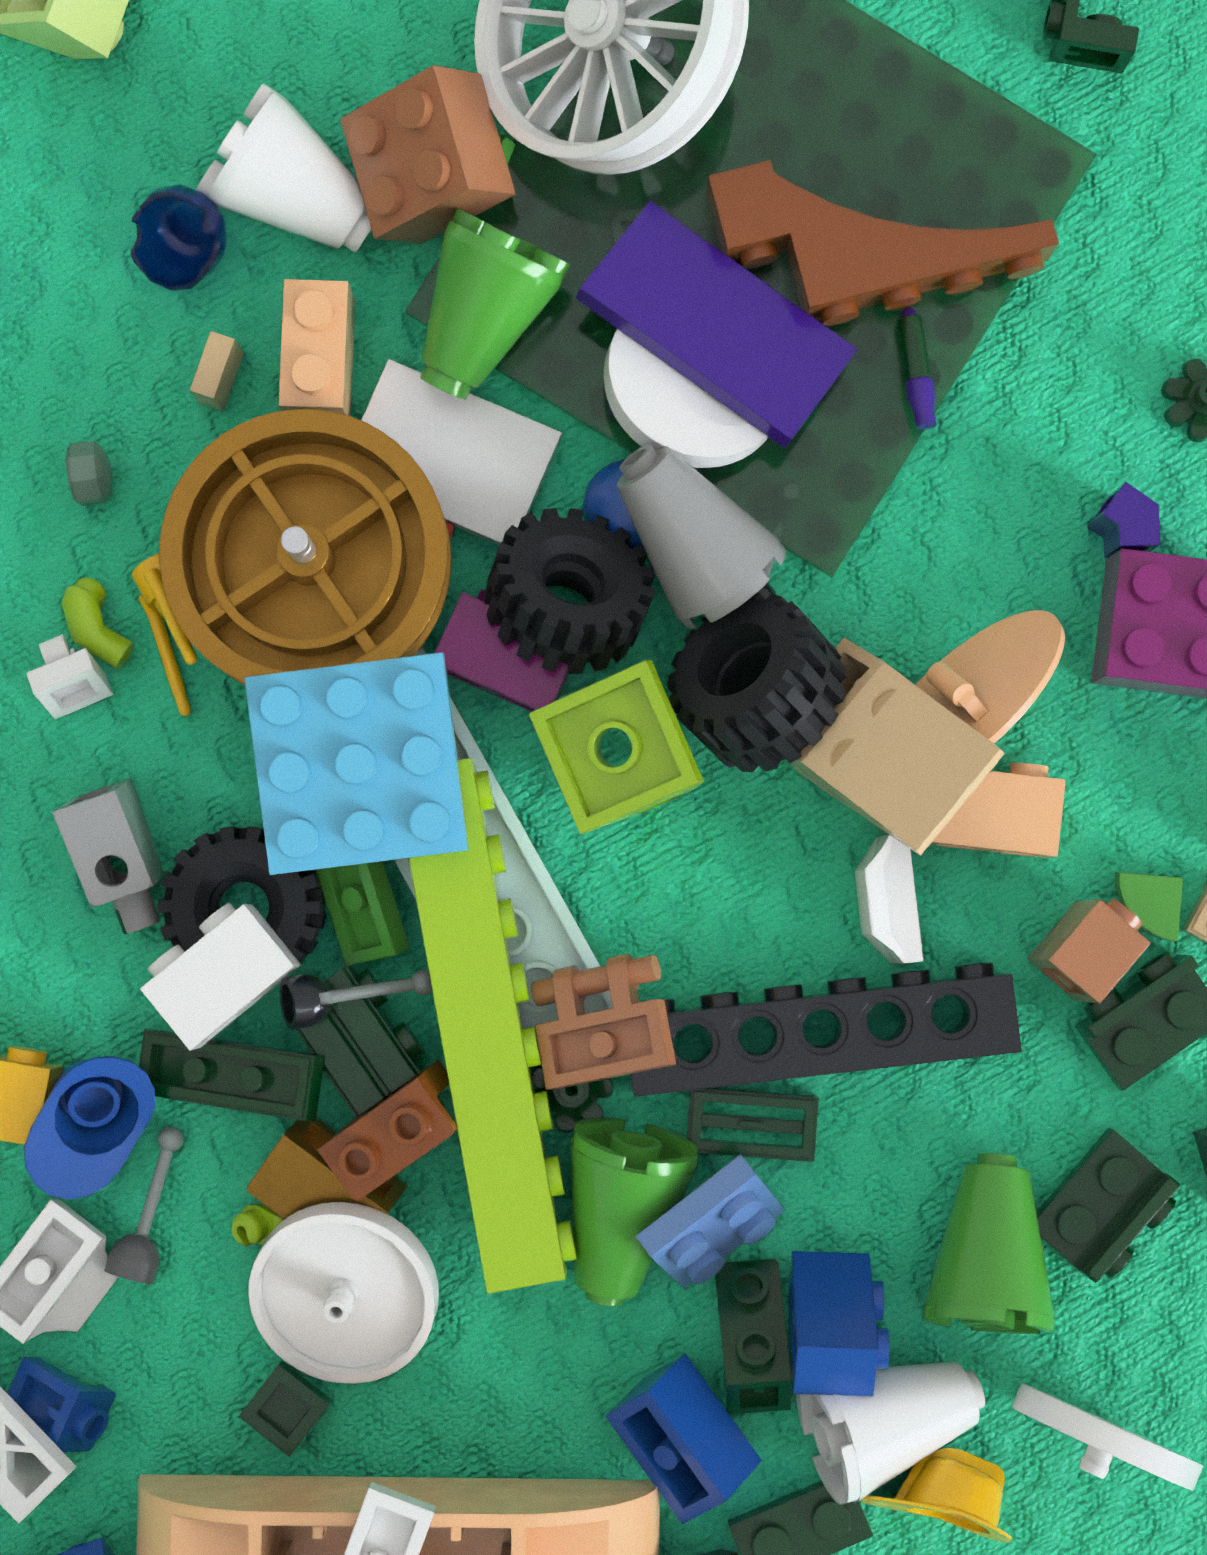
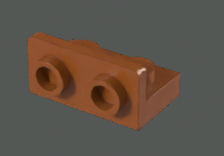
M439 1059L342 1127L317 1149L353 1200L362 1199L446 1140L457 1130L456 1123L437 1096L449 1085L447 1070Z

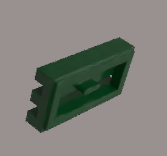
M720 1088L690 1090L686 1138L696 1144L698 1148L697 1153L739 1156L741 1154L745 1157L814 1162L819 1097ZM703 1102L803 1109L804 1120L702 1113ZM701 1126L802 1134V1146L700 1138Z

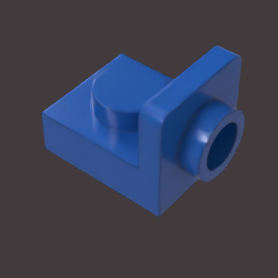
M23 1357L7 1393L63 1452H88L93 1448L95 1442L102 1436L108 1425V1413L116 1397V1393L105 1386L83 1385L40 1357Z

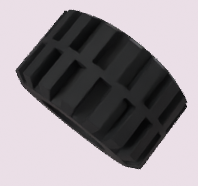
M761 593L754 594L741 606L710 623L704 617L702 619L704 623L696 631L691 630L683 640L686 646L682 651L676 652L671 663L676 671L668 676L667 688L672 692L668 699L673 711L677 714L676 718L723 764L730 768L736 766L741 772L753 773L758 766L766 772L777 769L780 761L784 759L791 763L802 757L801 750L809 744L814 747L823 738L820 732L824 727L833 725L839 715L834 708L836 705L844 702L846 689L841 683L847 678L845 666L839 661L841 656L799 607L792 601L788 603L779 595L771 594L765 599Z

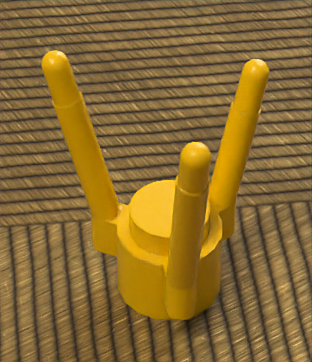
M158 553L135 567L132 571V578L141 593L138 600L148 617L178 711L182 716L186 717L191 714V706L164 619L186 664H195L197 656L190 640L176 621L167 601L161 579Z

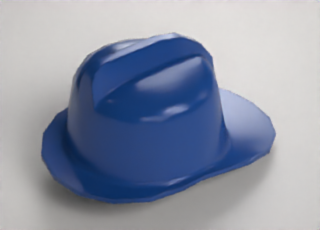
M115 1056L85 1059L68 1066L55 1079L50 1095L33 1122L24 1145L25 1168L33 1183L50 1196L68 1200L90 1196L107 1186L121 1170L138 1138L148 1125L155 1109V1089L147 1073L134 1062Z

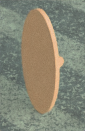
M1032 610L1007 617L978 632L955 648L940 662L933 664L928 669L927 674L917 682L916 686L992 743H996L1030 708L1052 677L1064 648L1065 633L1063 626L1054 614L1043 610Z

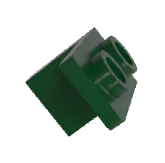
M1050 0L1043 28V37L1053 39L1049 61L1123 74L1135 54L1139 28L1123 25L1122 20L1107 14H1093L1086 18L1077 17L1080 0Z
M775 1259L727 1262L715 1275L724 1361L726 1411L729 1415L791 1410L792 1374L779 1264Z

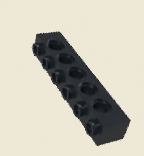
M993 962L955 966L956 978L931 981L929 970L893 973L891 974L892 986L869 989L866 986V977L827 981L828 993L803 996L802 984L764 988L765 1001L739 1003L738 992L700 996L701 1008L676 1011L674 999H666L664 1001L673 1049L676 1033L686 1025L698 1024L706 1028L710 1035L709 1050L700 1059L686 1060L681 1058L674 1049L676 1065L631 1074L633 1094L636 1097L1022 1052L1012 974L1006 973L994 974ZM951 994L960 1001L963 1016L957 1027L949 1031H941L933 1023L931 1016L932 1007L937 999ZM889 1002L898 1010L900 1023L893 1035L879 1039L874 1037L868 1029V1013L876 1004ZM818 1009H826L836 1020L837 1030L835 1036L825 1045H811L803 1034L804 1020L811 1012ZM752 1017L766 1018L773 1028L772 1043L766 1050L760 1053L745 1051L738 1040V1032L741 1025Z

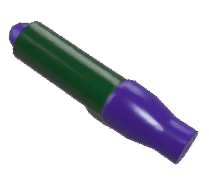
M906 307L901 311L900 318L897 320L906 376L905 388L908 402L914 414L916 429L925 430L937 425L934 412L936 398L934 380L931 378L922 317L917 315L913 308Z

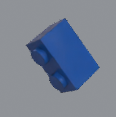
M792 1251L788 1311L793 1394L873 1396L876 1370L888 1368L889 1333L888 1328H877L876 1320H883L884 1284L883 1281L872 1280L870 1253Z
M686 1353L644 1377L605 1415L652 1483L658 1487V1491L682 1524L726 1502L762 1461Z

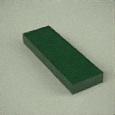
M144 1029L139 1067L147 1073L154 1086L156 1097L301 1121H316L325 1056L214 1038L201 1048L189 1051L175 1032Z

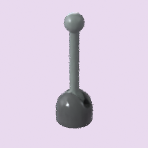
M166 1127L158 1135V1144L161 1150L136 1233L124 1236L111 1248L104 1269L109 1274L146 1284L155 1283L160 1266V1258L155 1243L148 1235L173 1152L177 1151L183 1144V1134L176 1127Z

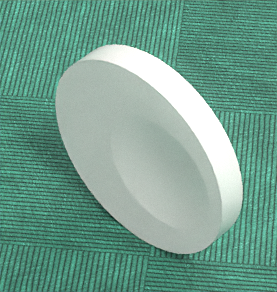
M619 329L616 330L605 357L604 388L615 418L624 431L641 447L650 444L656 450L668 446L692 467L712 468L742 460L756 451L768 439L767 435Z
M330 1202L299 1210L277 1225L265 1240L254 1261L249 1279L248 1295L251 1313L260 1334L270 1348L286 1363L307 1375L321 1380L355 1384L389 1376L407 1365L418 1354L429 1336L437 1313L439 1286L436 1270L427 1250L420 1240L401 1222L369 1206L347 1202Z
M1022 1382L1011 1406L1013 1409L1088 1444L1085 1454L1081 1457L1079 1468L1102 1479L1109 1472V1465L1114 1456L1194 1491L1204 1466L1158 1443Z

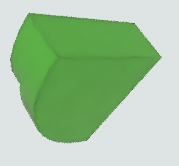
M1115 872L1118 898L1121 904L1131 910L1143 922L1141 928L1156 938L1178 942L1183 878Z

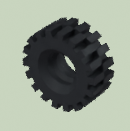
M557 508L544 509L540 521L530 513L521 518L518 528L514 525L509 527L504 534L502 542L499 544L484 592V604H489L486 617L490 626L501 624L497 635L505 646L513 641L520 644L517 656L529 662L533 654L544 658L541 667L543 669L555 672L559 662L568 664L569 674H582L586 663L590 662L595 672L607 669L611 658L618 663L626 656L629 647H633L654 597L655 587L651 586L655 575L652 566H643L647 554L642 546L639 545L631 549L628 547L631 534L622 527L615 534L606 529L609 520L599 515H596L594 523L582 520L583 510L572 508L569 509L567 518H560ZM564 586L571 588L584 596L589 603L577 604L564 601L551 593L547 587Z
M231 826L219 828L220 831L214 834L205 833L194 840L196 844L189 850L182 849L174 858L177 864L172 873L166 872L161 885L166 886L164 899H158V913H164L165 926L160 927L164 940H170L173 946L179 944L184 951L188 950L205 936L199 929V926L220 909L221 898L225 891L236 883L250 882L259 886L266 894L269 902L266 922L302 965V960L308 954H312L319 942L316 940L320 929H324L326 915H323V902H325L316 869L269 875L264 830L249 826L247 828Z

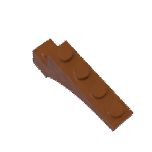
M771 160L708 175L706 197L720 250L735 262H741V266L745 269L758 268L770 264L779 258V252L786 251L801 309L816 320L821 319L822 324L825 326L838 325L853 320L860 315L859 309L883 303L885 310L904 308L919 302L922 299L920 293L943 287L947 295L967 292L983 284L982 277L1006 272L1008 279H1017L1035 274L1045 268L1044 262L1049 260L1059 245L1053 219L1006 228L958 230L918 227L874 218L833 204L792 184L773 171Z

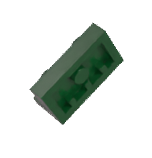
M1168 951L1164 952L1136 971L1141 981L1120 994L1116 988H1113L1100 1004L1089 1002L1083 1008L1088 1017L1075 1025V1027L1119 1090L1124 1091L1207 1033V987L1195 971L1199 965L1192 955L1178 954L1172 958Z
M1108 1128L1037 1210L1040 1236L1093 1282H1098L1103 1275L1112 1278L1122 1270L1132 1257L1134 1249L1130 1244L1144 1227L1147 1226L1150 1229L1157 1227L1172 1211L1176 1203L1172 1195L1180 1184L1170 1175L1158 1169L1114 1129Z

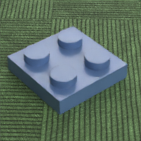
M740 1154L640 1232L636 1238L649 1256L683 1289H686L692 1283L701 1284L714 1277L724 1266V1258L743 1243L752 1244L765 1237L775 1226V1218L783 1213L785 1209Z

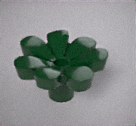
M1192 359L1186 361L1182 366L1184 380L1179 378L1167 379L1162 385V395L1169 400L1176 401L1175 405L1166 409L1164 417L1166 422L1172 427H1178L1187 421L1189 423L1187 429L1188 439L1194 442H1203L1207 439V396L1205 392L1207 393V370L1205 364L1200 359Z
M537 1066L531 1073L533 1086L547 1091L551 1113L557 1114L555 1126L559 1131L572 1132L577 1123V1117L580 1116L583 1119L604 1117V1110L597 1103L598 1098H609L612 1096L614 1085L611 1078L576 1085L578 1089L576 1095L569 1096L566 1094L565 1088L546 1090L542 1066Z

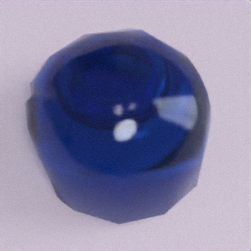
M180 184L157 188L140 205V209L132 217V222L137 226V239L131 249V257L134 263L150 282L170 291L192 289L218 267L225 254L227 236L223 214L219 212L218 206L200 191Z

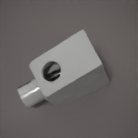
M132 778L74 797L54 810L52 813L90 905L96 907L112 902L123 934L135 932L159 922L160 919L148 888L153 887L161 879L163 870ZM110 855L123 859L127 864L128 873L117 872L110 864Z

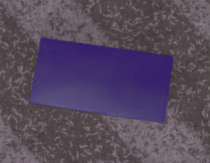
M649 201L579 288L576 296L578 301L783 448L788 446L858 350L652 201Z

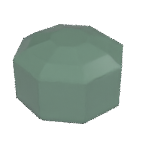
M95 441L70 444L66 452V468L73 500L81 506L107 503L111 495L113 475L106 451Z

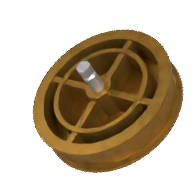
M291 409L258 416L235 426L210 443L192 461L177 483L165 511L159 542V564L167 601L183 633L208 661L234 680L245 685L244 677L414 656L429 638L445 605L451 576V545L444 514L432 485L412 456L395 440L370 424L348 415L316 409Z

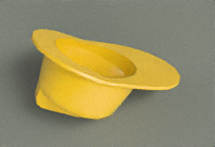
M954 1448L938 1449L913 1465L893 1499L865 1496L859 1500L863 1503L882 1508L937 1518L971 1533L996 1541L1010 1543L1012 1539L1009 1534L998 1528L1005 1481L1004 1471L998 1465L963 1450Z

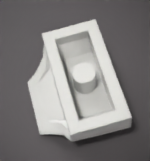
M891 835L876 837L854 871L861 934L889 963L923 961L911 849Z
M57 1197L48 1202L0 1266V1327L22 1344L43 1332H78L118 1279V1276L104 1271L108 1259L105 1251L106 1236Z

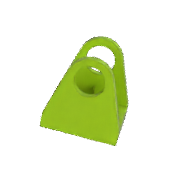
M652 660L642 661L528 713L580 834L650 810L696 789L704 781ZM612 728L624 731L632 743L631 756L621 766L609 764L603 758L600 751V742L603 735Z

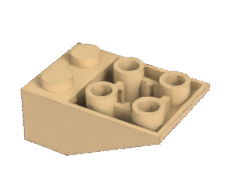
M843 638L835 647L841 656L839 661L845 666L847 678L841 683L846 689L844 702L836 705L834 708L839 715L832 726H825L820 732L823 738L814 747L810 744L801 750L802 757L789 764L800 775L921 856L1005 753L887 663Z

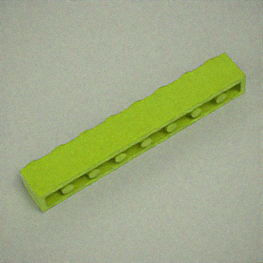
M471 758L458 760L469 850L411 857L409 862L487 1294L565 1280L567 1274L566 1261L577 1260L571 1222L570 1220L558 1222L554 1196L565 1195L559 1157L552 1156L546 1158L542 1132L553 1130L552 1116L547 1091L534 1092L530 1067L541 1065V1058L535 1026L523 1028L518 1003L530 1001L523 962L511 964L507 938L518 936L512 899L500 900L495 874L506 873L500 834L488 836L484 817V810L495 809L488 770L476 772L475 762Z

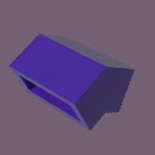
M1124 482L1109 495L1088 525L1089 529L1103 538L1104 558H1109L1121 548L1151 552L1160 545L1159 504L1127 482Z

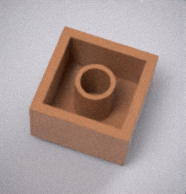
M432 65L340 118L374 239L424 243L445 232L457 208L476 216L516 195L492 110L489 107L484 82L479 73Z

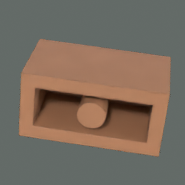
M1100 899L1075 901L1029 955L1027 960L1074 1000L1100 1004L1151 942L1137 931L1143 922L1117 900L1111 899L1108 904Z

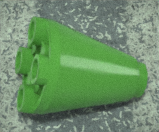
M457 208L453 219L449 221L444 233L421 361L426 366L420 378L448 394L466 400L471 388L480 387L559 291L571 264Z

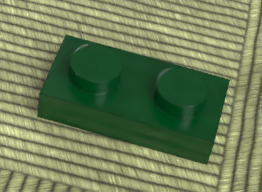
M822 1480L728 1520L729 1528L740 1555H831L873 1537L859 1501L842 1505L836 1503L826 1490Z

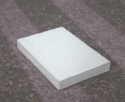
M388 359L361 421L384 432L412 456L432 485L446 522L499 545L509 527L514 525L518 528L521 518L529 514L562 439V432L470 393L466 400L455 397L423 381L420 378L421 372Z

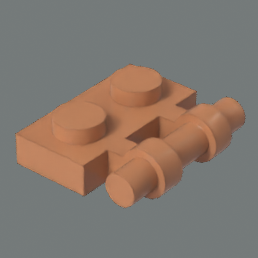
M627 953L608 958L606 965L581 971L575 965L554 970L552 977L532 982L531 993L535 1004L542 1006L556 1003L559 1019L535 1025L546 1090L560 1089L676 1065L665 1001L663 999H653L639 1002L638 997L639 984L656 981L661 978V968L656 955L633 959ZM610 991L613 1008L585 1014L583 1003L585 996Z

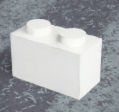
M227 903L199 926V929L205 936L186 951L178 944L165 952L148 967V971L152 974L153 978L142 986L140 990L189 1051L205 1045L277 986L282 978L288 977L301 966L300 962L253 905L243 904L235 910L231 903Z

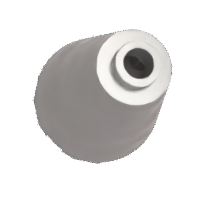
M650 444L645 445L633 452L620 465L619 469L623 475L618 480L616 487L670 607L678 621L686 628H696L692 617L704 614L711 623L724 617L750 599L770 580L763 569L773 557L781 566L785 559V547L779 539L668 446L654 450Z

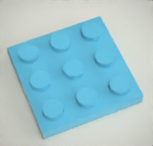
M443 652L244 677L269 875L469 850Z

